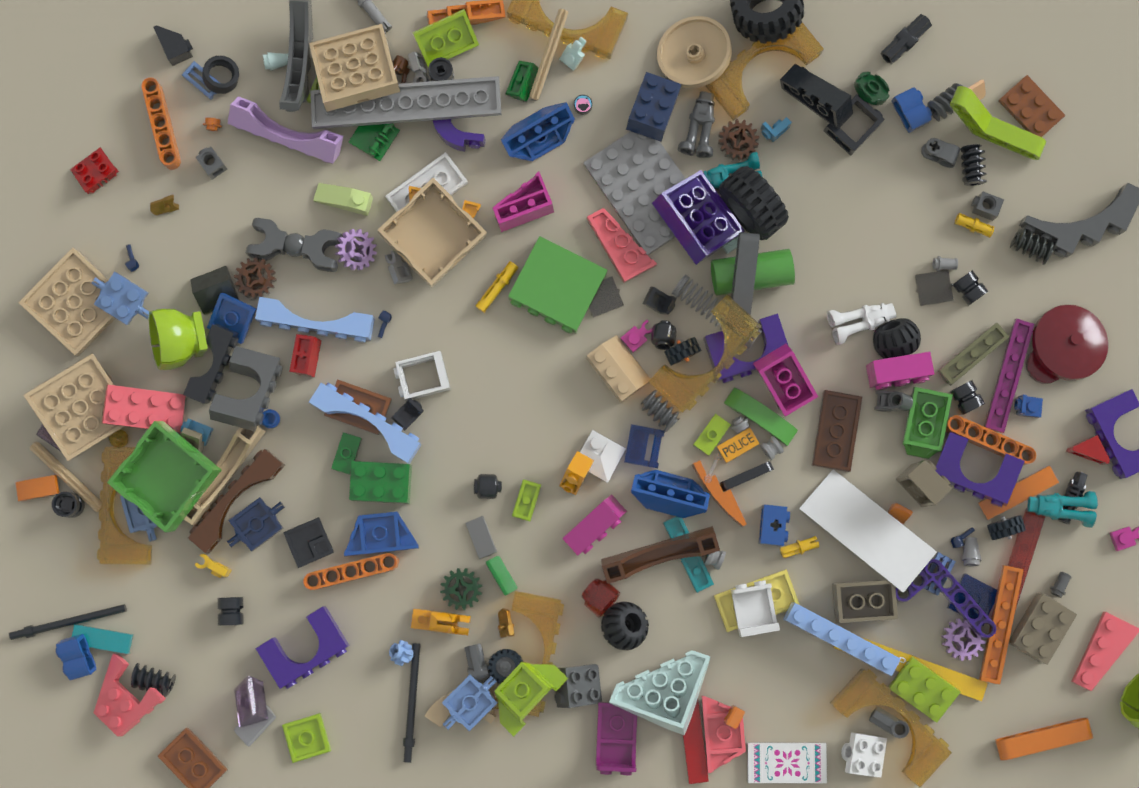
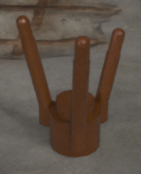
M396 55L392 62L395 73L397 75L403 73L401 84L406 82L410 71L407 68L409 64L407 59Z

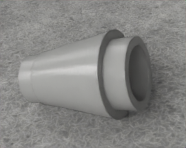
M975 537L965 538L962 556L964 566H979L980 561H982L977 538Z

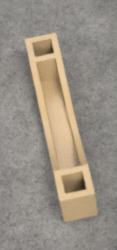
M257 426L256 431L239 427L226 451L216 464L222 471L184 518L185 521L191 525L199 524L203 515L210 509L266 431Z

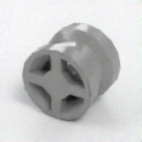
M774 436L769 439V442L760 445L770 460H773L775 455L784 452L781 444Z
M717 551L707 554L704 564L713 565L715 569L719 570L726 552Z

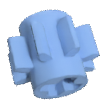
M400 640L399 644L394 643L389 650L390 660L400 666H403L404 662L409 663L413 658L412 645L403 640Z

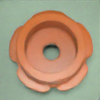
M205 118L203 125L207 126L206 130L218 131V128H222L220 119Z

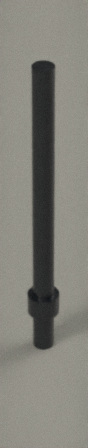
M123 604L38 626H26L22 630L9 632V638L14 640L22 637H34L38 633L127 612V608Z
M413 643L412 647L413 658L411 660L406 736L403 738V746H405L403 762L411 763L412 747H415L413 734L420 643Z

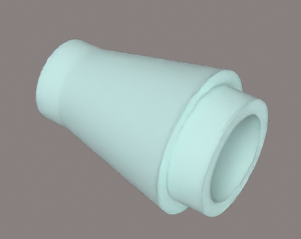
M267 52V54H264L265 70L270 69L272 71L286 66L288 63V53Z

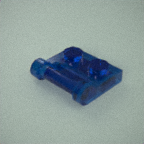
M631 424L624 463L658 469V456L661 440L665 434L664 430ZM649 434L654 435L650 461L644 460Z

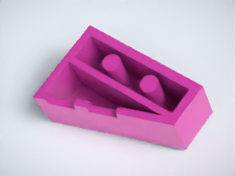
M539 171L527 183L524 182L518 190L510 193L492 207L501 232L554 213L552 201Z
M611 494L562 539L577 556L582 552L586 554L594 547L592 543L596 539L600 542L607 535L605 531L609 527L614 529L621 523L619 518L627 510Z

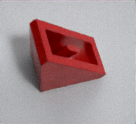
M1098 435L1081 441L1066 450L1068 453L1101 465L1109 464L1110 462Z

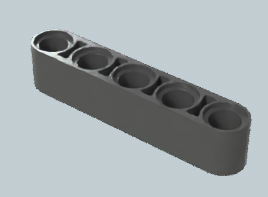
M739 232L728 318L729 327L748 329L750 325L760 240L759 234Z

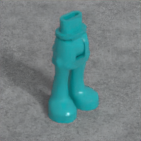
M753 152L746 161L730 165L719 164L707 172L706 170L703 171L714 189H719L720 183L740 167L748 166L754 170L760 169L759 156L757 152ZM761 170L755 171V172H758V173L762 176Z
M1087 491L1083 497L1061 496L1059 493L1028 497V512H1035L1036 515L1050 517L1052 520L1059 518L1079 520L1087 528H1092L1095 524L1097 517L1095 511L1063 509V505L1097 509L1098 500L1094 491Z

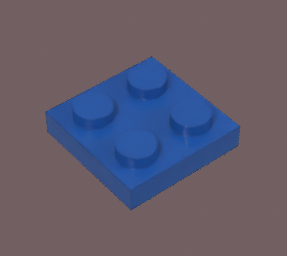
M220 293L207 328L210 329L212 324H219L238 333V343L242 344L257 308L225 293Z

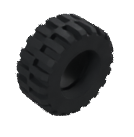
M730 0L732 16L737 31L746 39L750 38V41L753 42L760 41L762 44H767L769 41L775 43L778 39L783 40L787 38L788 34L791 35L796 31V27L800 26L804 17L803 0H777L783 4L776 10L768 13H759L752 10L757 4L766 0Z
M748 166L740 167L720 183L719 194L743 228L749 233L759 234L760 240H767L787 223L789 216L788 211L785 209V204L774 191V188L769 185L768 181L758 172H755L754 169Z

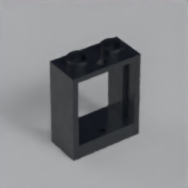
M858 94L852 99V107L855 104L875 122L857 142L852 140L840 128L836 129L831 124H828L824 129V132L850 156L885 120L879 110L873 109Z

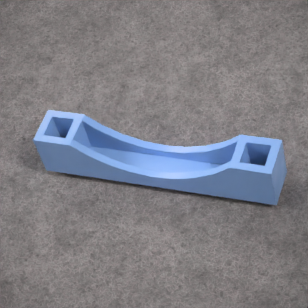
M259 297L255 317L260 322V325L265 327H271L273 324L279 325V328L283 330L298 328V332L309 333L310 330L316 331V334L320 336L334 334L339 339L353 337L354 341L364 343L366 340H371L375 321L373 315L356 312L333 321H312L293 314L279 300Z
M320 383L309 401L310 404L326 414H351L369 421L383 434L391 453L406 463H411L422 445L418 442L420 438L412 433L406 435L401 432L403 430L402 427L394 422L392 425L385 422L387 418L381 414L376 413L374 415L370 413V408L360 402L357 405L352 402L353 397L345 392L343 395L336 392L338 388L332 384L327 383L325 385Z
M791 602L783 618L788 623L843 650L887 675H893L901 659L794 602Z

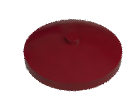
M1060 305L1047 311L1039 318L1033 330L1032 346L1038 362L1051 375L1064 380H1080L1092 375L1103 365L1108 353V337L1100 320L1089 310L1076 305Z

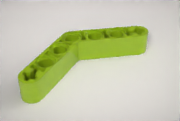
M964 86L957 87L950 106L972 134L1033 160L1040 159L1047 142L1044 138L992 117L971 89Z

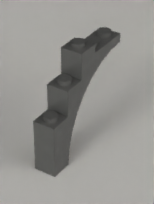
M289 0L290 32L285 84L279 101L280 109L287 112L299 110L301 104L307 101L309 95L308 73L311 68L309 43L313 40L312 0Z
M1130 183L1125 184L1121 187L1115 199L1102 212L1086 220L1072 223H1053L1027 215L1021 220L1019 226L1024 227L1026 232L1032 231L1033 234H1038L1040 239L1046 238V242H1053L1054 254L1067 258L1073 254L1079 240L1084 245L1094 246L1100 242L1106 228L1108 232L1115 235H1120L1127 231L1139 205V188Z

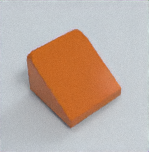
M898 503L891 504L888 513L901 524H904L913 513Z
M734 705L731 706L724 719V723L736 729L745 711Z

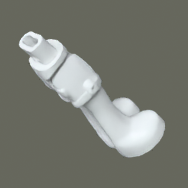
M884 303L871 306L864 305L860 309L840 313L836 310L827 311V320L831 327H835L848 321L862 319V322L833 329L834 342L836 345H842L849 335L864 330H874L875 327L896 318V312L892 303L886 305Z

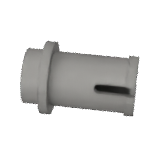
M937 256V258H933L932 267L936 271L941 269L957 270L958 259Z

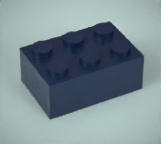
M646 72L630 113L626 130L662 142L682 84Z

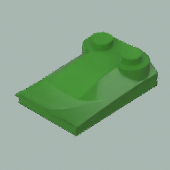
M913 387L910 395L913 399V405L908 412L903 445L907 455L929 459L935 453L942 451L953 394Z

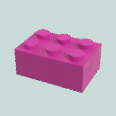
M787 344L753 363L785 417L818 397L794 352Z
M931 352L874 360L866 365L870 388L875 387L876 390L887 389L892 384L895 387L906 386L911 381H913V384L924 383L935 374Z

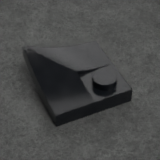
M319 517L283 532L298 568L334 553Z

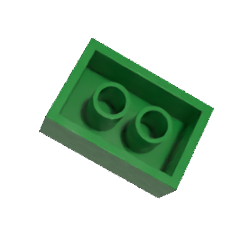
M352 461L349 500L410 504L412 465Z

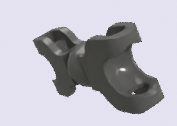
M253 219V228L258 232L264 233L266 238L260 244H249L245 253L249 257H257L259 260L265 259L267 261L278 254L285 255L287 253L292 257L302 255L303 258L312 261L314 267L320 271H337V262L324 256V252L329 246L340 244L337 239L343 237L341 233L323 229L312 236L305 235L304 238L298 233L288 235L287 232L278 229L276 223L270 219Z

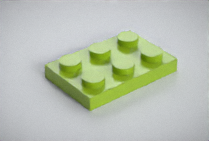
M464 9L412 32L428 68L432 60L442 57L448 60L479 45Z
M912 656L888 686L890 690L936 723L961 693L959 689Z

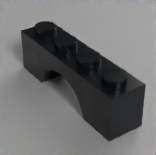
M212 324L206 338V342L213 353L212 366L206 374L200 377H190L183 394L184 396L202 404H208L210 401H213L217 393L215 391L216 386L221 383L224 377L223 369L229 364L231 350L238 343L237 332L219 324Z

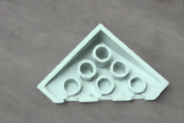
M691 650L685 653L686 657L677 661L673 658L660 664L661 668L655 671H644L636 675L635 680L624 684V681L616 684L609 703L663 728L685 735L711 657Z

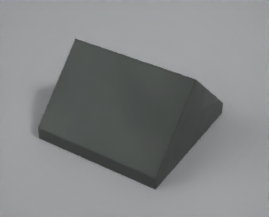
M227 266L190 279L192 293L204 315L213 312L220 293H225L239 300Z

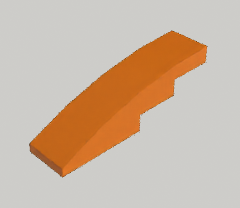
M503 0L466 2L465 5L447 6L446 9L427 11L429 25L463 9L471 25L506 17Z
M701 461L693 463V469L712 499L741 527L747 525L731 489L723 492L716 475L708 478Z
M1049 465L1017 481L1007 506H995L991 504L989 499H984L978 502L987 520L1028 500L1029 496L1034 497L1058 484L1059 481Z

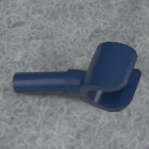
M128 244L126 248L130 260L125 265L133 272L139 268V263L134 258L131 245Z
M384 310L378 317V319L383 321L378 335L380 338L383 337L385 328L392 319V315Z
M971 527L965 533L951 538L953 548L964 546L962 539L973 533L975 529Z

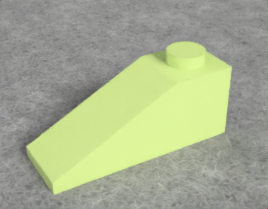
M318 183L313 201L368 216L373 197L371 193L354 188Z

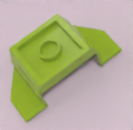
M521 662L494 691L498 699L500 724L514 737L525 726L526 723L523 719L551 689L557 691L568 678L555 665Z

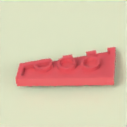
M604 208L587 216L586 219L623 283L657 265Z
M1103 612L1071 682L1092 691L1139 633V628L1107 612Z

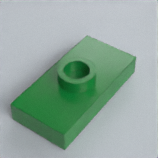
M343 432L331 469L350 475L351 462L356 459L362 438Z

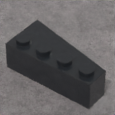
M794 64L780 79L781 88L836 129H839L853 115L850 94L814 75L804 67Z

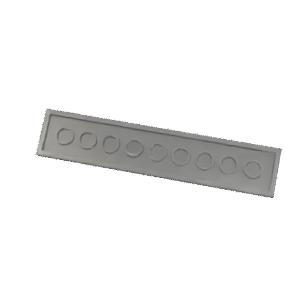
M499 76L398 84L400 89L398 93L326 112L320 90H310L313 129L502 115Z

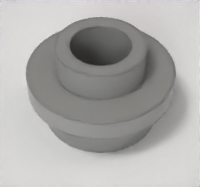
M739 416L732 421L733 424L730 427L736 433H739L749 426L748 418Z

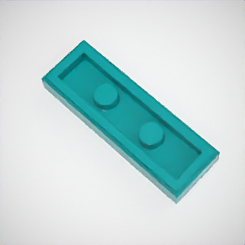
M74 624L72 637L83 634L90 648L124 654L130 653L133 634Z

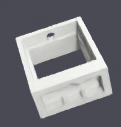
M441 351L395 362L394 374L396 379H400L401 386H398L399 394L406 401L409 398L414 400L451 390ZM435 360L441 386L409 394L403 368Z

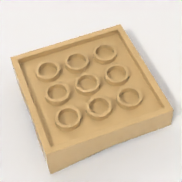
M382 24L309 43L326 112L400 92Z
M72 248L18 303L75 356H79L116 318L94 305L101 290L91 284L94 281L93 279L96 277L104 283L109 281V279L77 249Z
M93 353L23 395L67 461L124 427L102 424L106 385L114 384Z

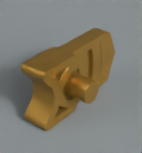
M170 195L151 202L150 211L154 215H160L179 210V205L173 202L174 195Z
M505 608L501 609L498 612L500 638L514 636V624L511 622L510 611Z

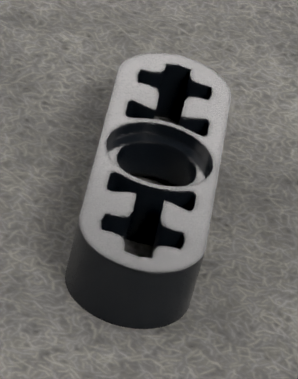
M768 461L720 482V486L724 492L774 470L771 461Z

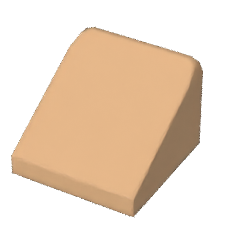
M980 80L969 87L979 100L985 97L984 80Z

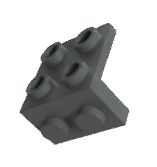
M597 664L558 667L568 679L555 691L557 708H573L598 704V702L602 701L599 667Z

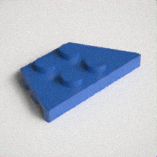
M397 511L359 515L344 556L417 549L419 545Z

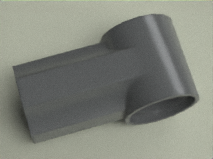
M481 643L464 647L469 666L468 675L471 674L480 683L485 682L490 675L487 663L485 664Z
M876 706L870 715V722L894 737L904 738L909 733V726L906 722L879 706ZM901 723L903 732L896 734L894 727L896 724Z

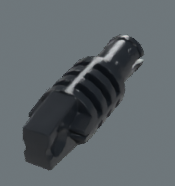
M1076 472L1073 479H1070L1064 496L1083 497L1088 475L1083 472ZM1063 505V509L1075 510L1079 508L1075 506ZM1057 519L1059 522L1070 525L1071 519Z

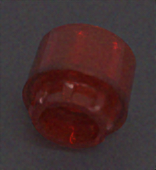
M596 578L583 591L582 599L585 600L584 605L600 618L616 602L621 592L612 584H607L606 580L602 581Z

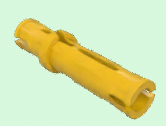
M509 261L503 271L496 275L493 284L475 305L476 308L485 313L505 285L508 286L509 280L519 267Z

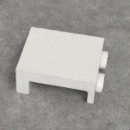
M766 580L754 582L755 586L747 587V584L735 585V589L731 590L739 637L780 631L772 598L771 583L766 584Z

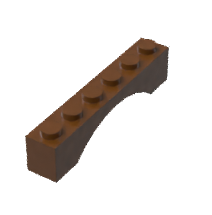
M260 450L253 459L255 461L250 466L247 465L241 471L242 476L238 480L235 479L228 486L229 491L225 495L222 494L215 501L217 505L212 510L209 509L202 517L204 520L190 530L189 533L191 535L188 539L204 553H210L221 541L225 517L234 501L250 487L264 481L273 480L285 466L269 450Z
M711 526L601 559V564L607 584L626 579L637 572L657 564L681 558L704 556L720 551L714 528Z

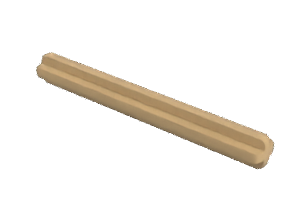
M560 8L558 10L529 95L531 99L539 100L568 15V11Z
M34 442L30 446V450L95 512H100L105 505L39 442Z

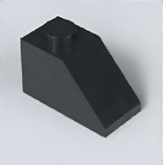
M157 25L153 27L172 66L193 57L191 53L193 47L189 39L185 40L182 34Z

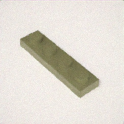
M995 323L938 372L950 386L953 385L1008 339V334L998 323Z

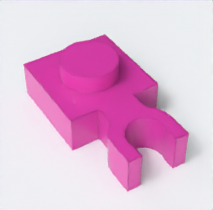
M648 320L643 322L639 330L634 326L620 338L632 353L647 341L645 335L652 333V328L651 330L645 329V325L649 322Z
M1129 526L1109 533L1116 551L1136 545L1135 539H1139V526L1135 527L1133 531H1131Z

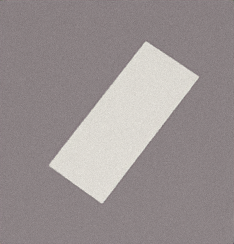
M835 470L829 473L800 507V510L902 592L908 588L937 553V551Z

